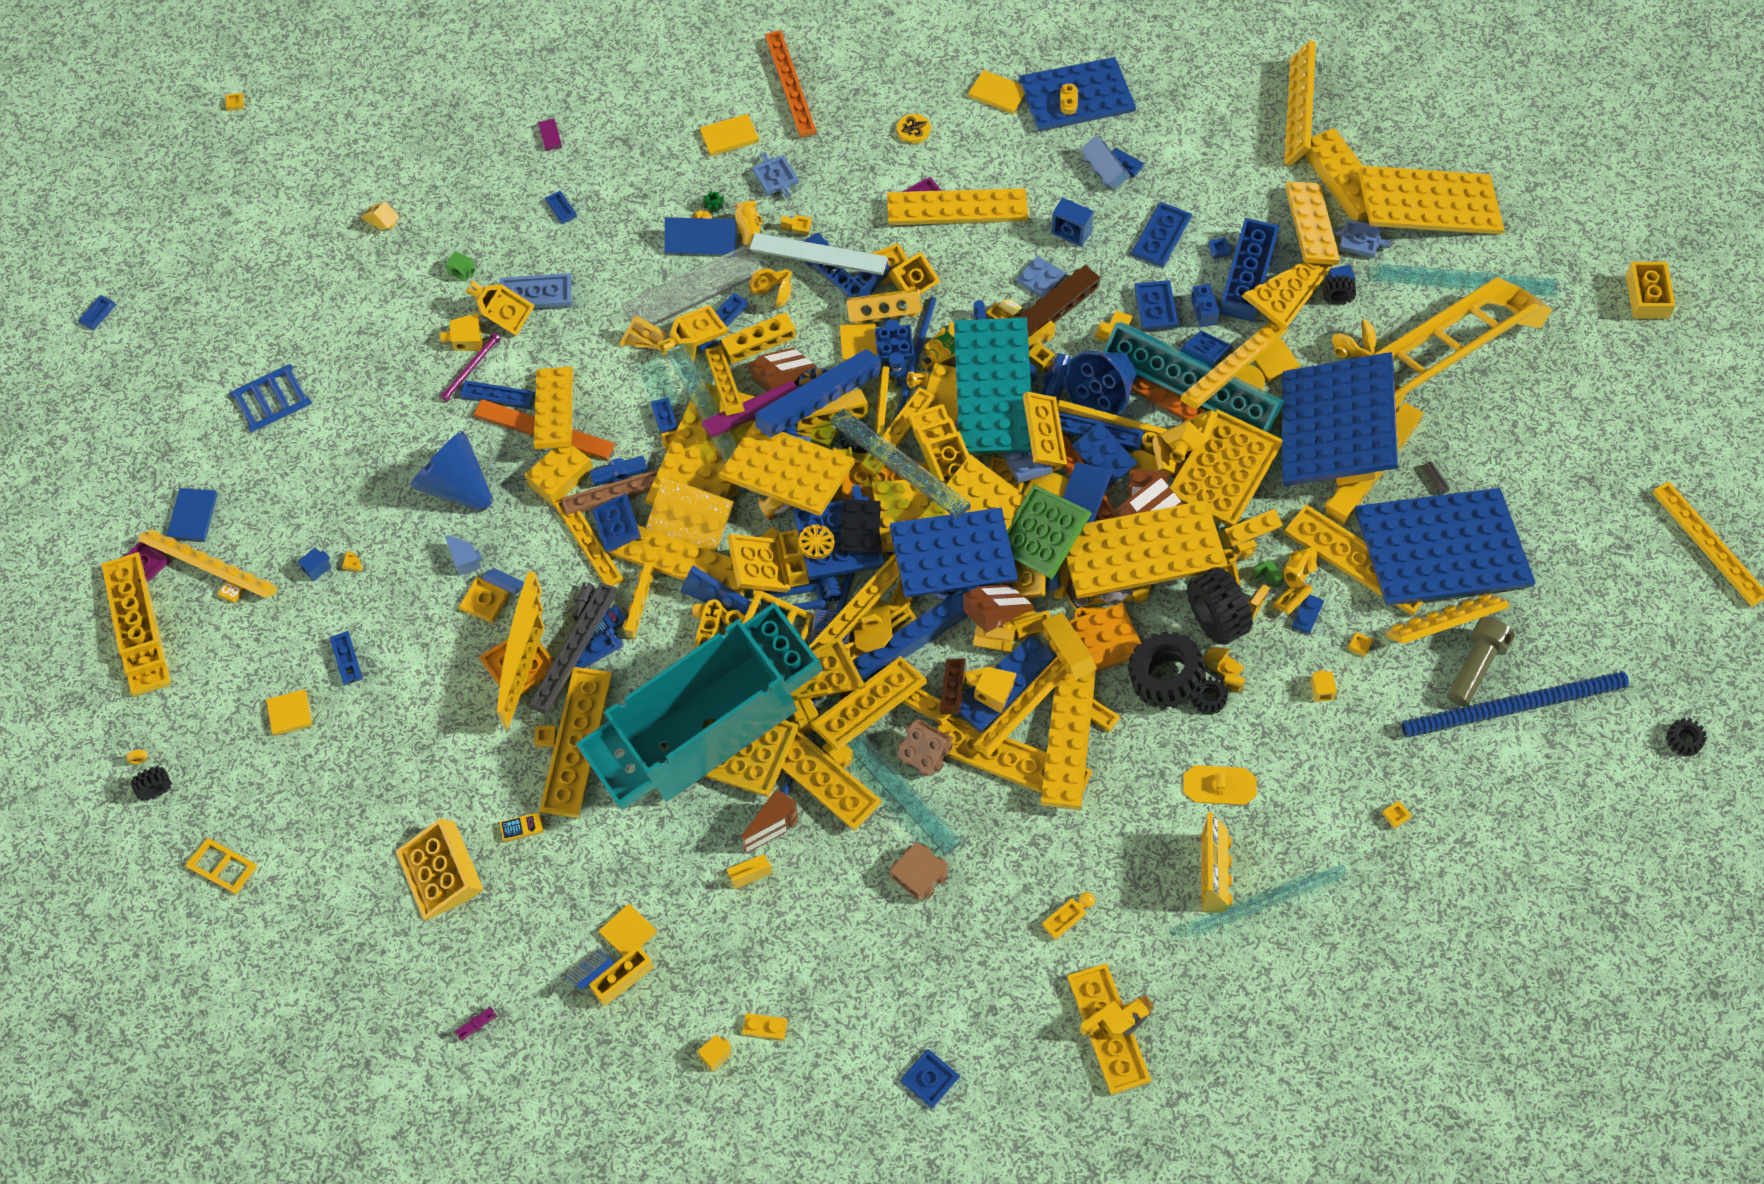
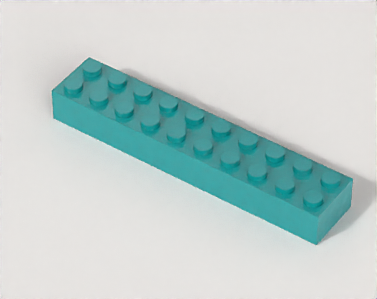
M1123 322L1115 324L1103 352H1123L1127 354L1136 374L1181 396L1215 368ZM1234 377L1201 406L1209 410L1212 409L1214 412L1218 409L1269 433L1284 400Z

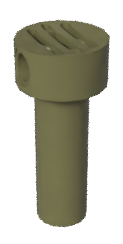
M1481 617L1470 635L1474 646L1447 693L1448 699L1460 706L1467 707L1495 656L1505 655L1515 638L1514 631L1497 619Z

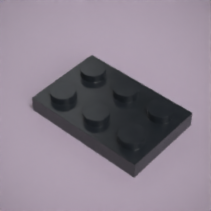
M842 499L840 554L879 556L881 501Z

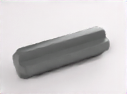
M1432 461L1425 463L1423 469L1441 495L1448 493L1450 487Z

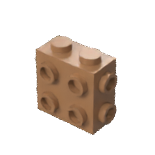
M920 719L910 722L905 731L907 733L905 739H902L897 747V750H899L897 757L901 759L903 764L913 765L918 768V772L923 775L931 776L936 772L939 773L944 765L942 761L944 756L948 755L953 745L951 742L953 738Z
M916 842L913 846L910 845L903 853L904 856L900 860L893 862L890 867V878L922 903L925 899L931 898L938 884L942 885L947 880L948 866L944 859L934 856L928 846Z

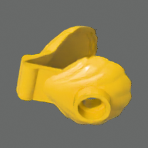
M769 268L757 270L749 281V291L754 295H763L774 285L781 284L775 309H779L790 298L792 272L788 269L778 272Z
M1366 319L1361 321V336L1365 349L1360 348L1346 334L1337 333L1333 335L1331 342L1334 353L1338 357L1353 359L1375 354L1376 332L1369 321Z

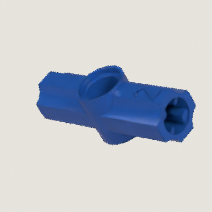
M1056 354L1052 368L1047 372L1043 380L1046 385L1042 395L1056 397L1057 401L1060 392L1066 388L1064 376L1067 374L1068 367L1066 366L1071 360V357L1067 354Z
M642 455L628 460L617 458L610 461L606 466L589 471L593 485L597 486L611 481H621L629 478V476L647 472L648 469L645 458Z

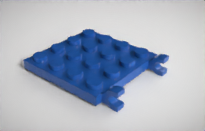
M860 485L852 486V499L868 500V496L862 497ZM842 501L829 503L821 517L799 508L793 509L799 536L804 528L817 524L828 528L834 536V548L827 557L811 559L803 554L809 580L881 568L884 565L880 544L879 556L840 554Z

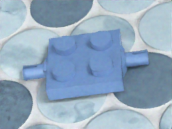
M765 151L762 152L760 157L763 162L752 168L765 193L769 196L782 191L785 198L791 197L788 188L799 184V181L785 156L782 155L770 159Z
M1347 219L1342 230L1332 228L1333 235L1340 237L1339 251L1374 258L1379 246L1390 248L1391 241L1381 239V227L1370 226L1368 223Z

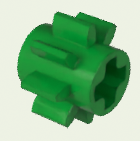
M719 192L708 193L707 196H704L703 207L708 208L709 213H718L720 209H724V196L720 197Z

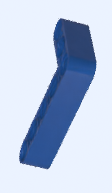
M887 261L883 275L861 271L854 278L843 268L808 262L849 298L870 295L888 276L887 273L891 271Z

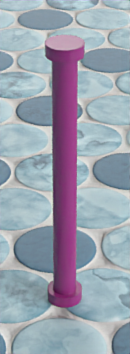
M492 333L488 342L446 391L440 393L441 399L448 402L450 396L495 343L500 342L501 338L497 334Z

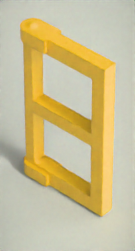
M207 838L197 852L188 860L185 867L236 895L252 875L257 864ZM210 846L226 854L211 874L196 866ZM232 858L248 866L233 886L218 878Z

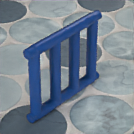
M291 364L283 366L230 392V396L232 398L235 397L250 425L248 426L250 432L265 427L312 404V401L306 398L293 375ZM284 374L300 402L291 406L275 378ZM269 382L283 410L275 414L272 413L258 387ZM250 390L254 393L266 415V418L256 422L241 395Z
M820 578L814 579V584L791 587L787 593L765 590L766 593L775 597L816 591V601L792 605L803 610L826 609ZM780 608L783 614L789 613V611Z

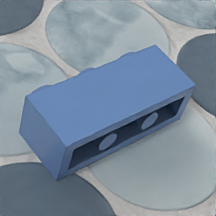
M1097 135L1081 148L1084 153L1083 158L1089 164L1092 163L1093 171L1098 176H1102L1101 181L1107 188L1110 186L1115 190L1131 176L1104 140Z

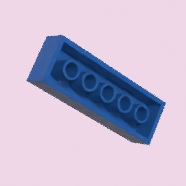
M1249 218L1244 219L1219 314L1254 322L1257 309L1245 300L1242 295L1247 291L1253 290L1256 286L1265 283L1280 225Z

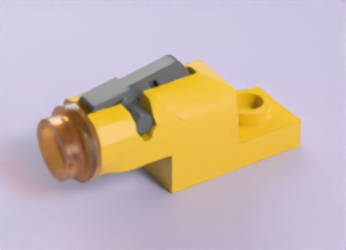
M1146 995L1138 996L1133 1001L1120 1007L1114 1000L1081 1023L1079 1031L1084 1037L1088 1034L1094 1035L1101 1029L1100 1026L1102 1025L1111 1038L1121 1036L1122 1034L1130 1036L1151 1014V1011L1154 1010V1005Z

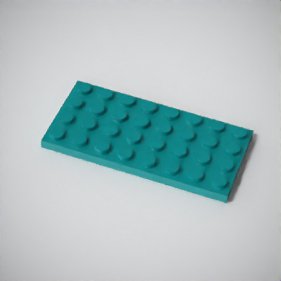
M1027 317L954 320L958 430L969 455L1032 452L1023 394L1031 392Z

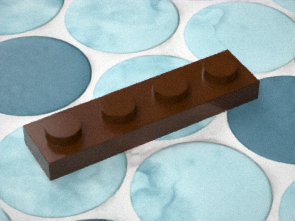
M966 658L946 659L940 702L941 714L961 713L967 665Z

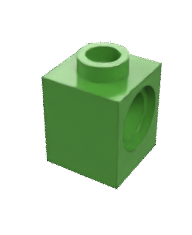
M457 251L445 263L448 274L465 282L474 275L476 270L473 259Z

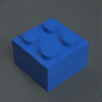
M1062 197L1052 213L1051 234L1083 247L1092 232L1094 211Z

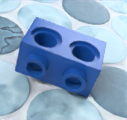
M1210 283L1192 287L1190 300L1200 328L1217 325L1220 312Z

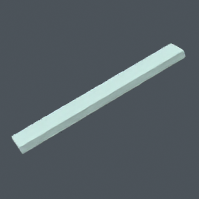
M759 233L754 234L750 246L752 252L883 275L888 260L886 256Z

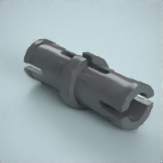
M586 582L582 583L579 596L575 598L576 604L571 615L572 619L577 620L578 617L580 618L590 601L589 599L594 589L593 584L588 582L586 586Z

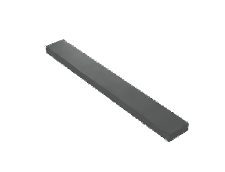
M604 583L598 585L528 705L530 709L544 714L549 712L617 595V587Z

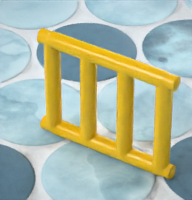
M754 589L752 594L754 597L742 624L753 618L761 599L771 604L775 602L778 607L789 611L787 619L791 624H793L796 615L807 619L800 634L806 643L812 628L814 614L766 592Z

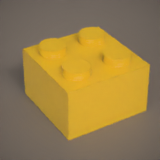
M922 251L887 273L898 291L919 288L920 295L941 282Z

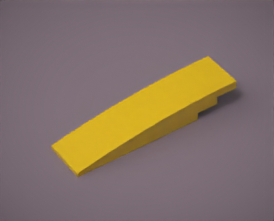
M943 404L908 415L914 434L940 492L969 457L960 431L957 432L953 420L948 417Z
M139 552L102 563L119 654L122 657L132 696L135 697L172 685L154 606Z
M530 571L527 573L514 614L501 674L497 713L504 729H509L545 629L541 618L544 610L540 601L542 589L536 573Z

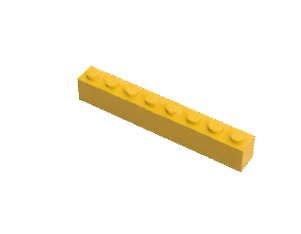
M1406 402L1396 409L1398 452L1418 427L1424 415V412ZM1384 471L1375 472L1376 479L1337 486L1334 492L1335 496L1333 498L1329 497L1324 505L1327 507L1325 515L1344 526L1354 513L1355 507L1360 505Z

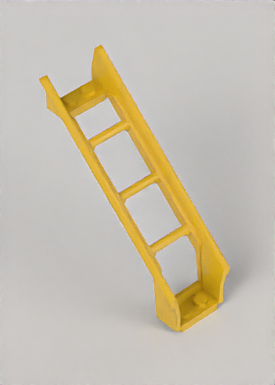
M1497 276L1373 355L1392 352L1393 361L1400 359L1419 373L1418 376L1408 381L1402 387L1395 383L1396 409H1398L1407 393L1516 324L1541 328L1553 309L1520 286ZM1486 303L1501 305L1510 309L1515 315L1499 323L1479 308ZM1470 313H1473L1492 327L1465 346L1460 345L1443 332V330ZM1435 335L1456 350L1429 369L1423 368L1406 355Z

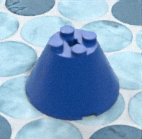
M1084 351L1069 361L1066 366L1068 368L1064 380L1067 393L1074 404L1117 416L1126 409L1133 381L1136 378V371L1127 354L1123 352Z

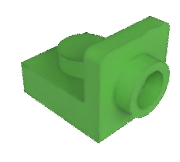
M1270 559L1266 562H1260L1255 566L1254 579L1264 575L1266 581L1269 584H1273L1275 588L1282 585L1284 575Z

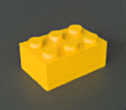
M1631 262L1625 276L1633 319H1669L1676 305L1668 262Z
M572 445L571 447L553 448L524 475L528 486L554 506L555 502L561 500L560 498H564L590 474L589 470H592L593 467L591 459Z

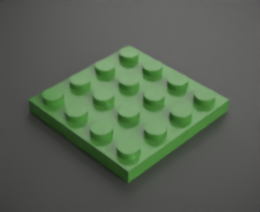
M1034 484L1007 530L1013 559L1053 579L1092 513Z

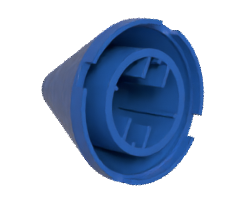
M462 430L454 435L430 459L431 461L418 472L410 483L417 491L479 511L482 508L486 510L493 503L491 501V492L469 438Z

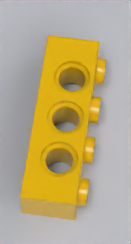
M919 288L852 297L846 301L850 322H855V324H862L866 322L865 320L870 319L873 322L882 321L884 317L898 319L901 318V315L907 314L908 317L918 316V313L922 311ZM898 301H905L907 308H900ZM880 304H888L889 310L883 311ZM863 306H870L872 312L865 313Z
M787 312L775 315L766 321H761L749 328H744L734 334H729L721 339V344L726 357L732 365L795 339L796 328Z

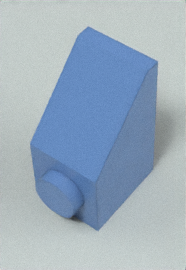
M449 535L445 536L459 576L481 568L479 561H482L479 550L475 551L471 543Z

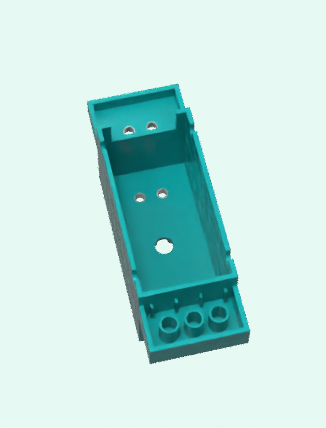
M775 602L744 624L739 619L726 627L727 631L725 634L720 635L717 633L624 697L626 701L622 705L616 703L608 708L604 713L609 721L576 743L621 810L630 806L655 787L665 802H668L798 711L790 693L822 672L823 668L818 658ZM711 719L715 721L703 730L704 723L707 720ZM667 745L665 750H661V747ZM619 752H624L623 756L617 757ZM634 767L633 772H628V769Z

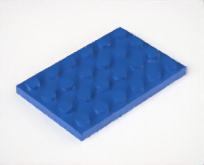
M1116 57L1019 75V83L1024 91V96L1038 131L1136 111V105ZM1065 84H1073L1078 89L1077 111L1070 115L1064 114L1060 110L1061 87Z
M1002 507L894 522L889 525L905 598L1016 582L1018 580Z

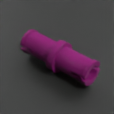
M489 1006L477 1016L470 1017V1021L454 1031L462 1042L474 1032L481 1031L482 1027L494 1018H497V1015L492 1007Z

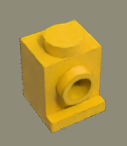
M1038 342L1029 351V363L1036 366V369L1042 374L1046 370H1051L1055 354Z

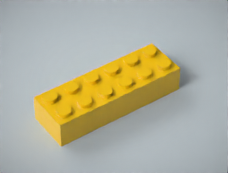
M1335 128L1311 137V149L1304 154L1305 158L1350 220L1364 223L1369 222L1358 168L1362 164Z

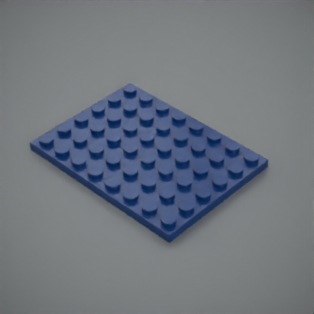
M1392 352L1283 371L1282 477L1284 487L1399 468Z
M1501 488L1357 505L1354 509L1386 606L1534 587L1536 583Z

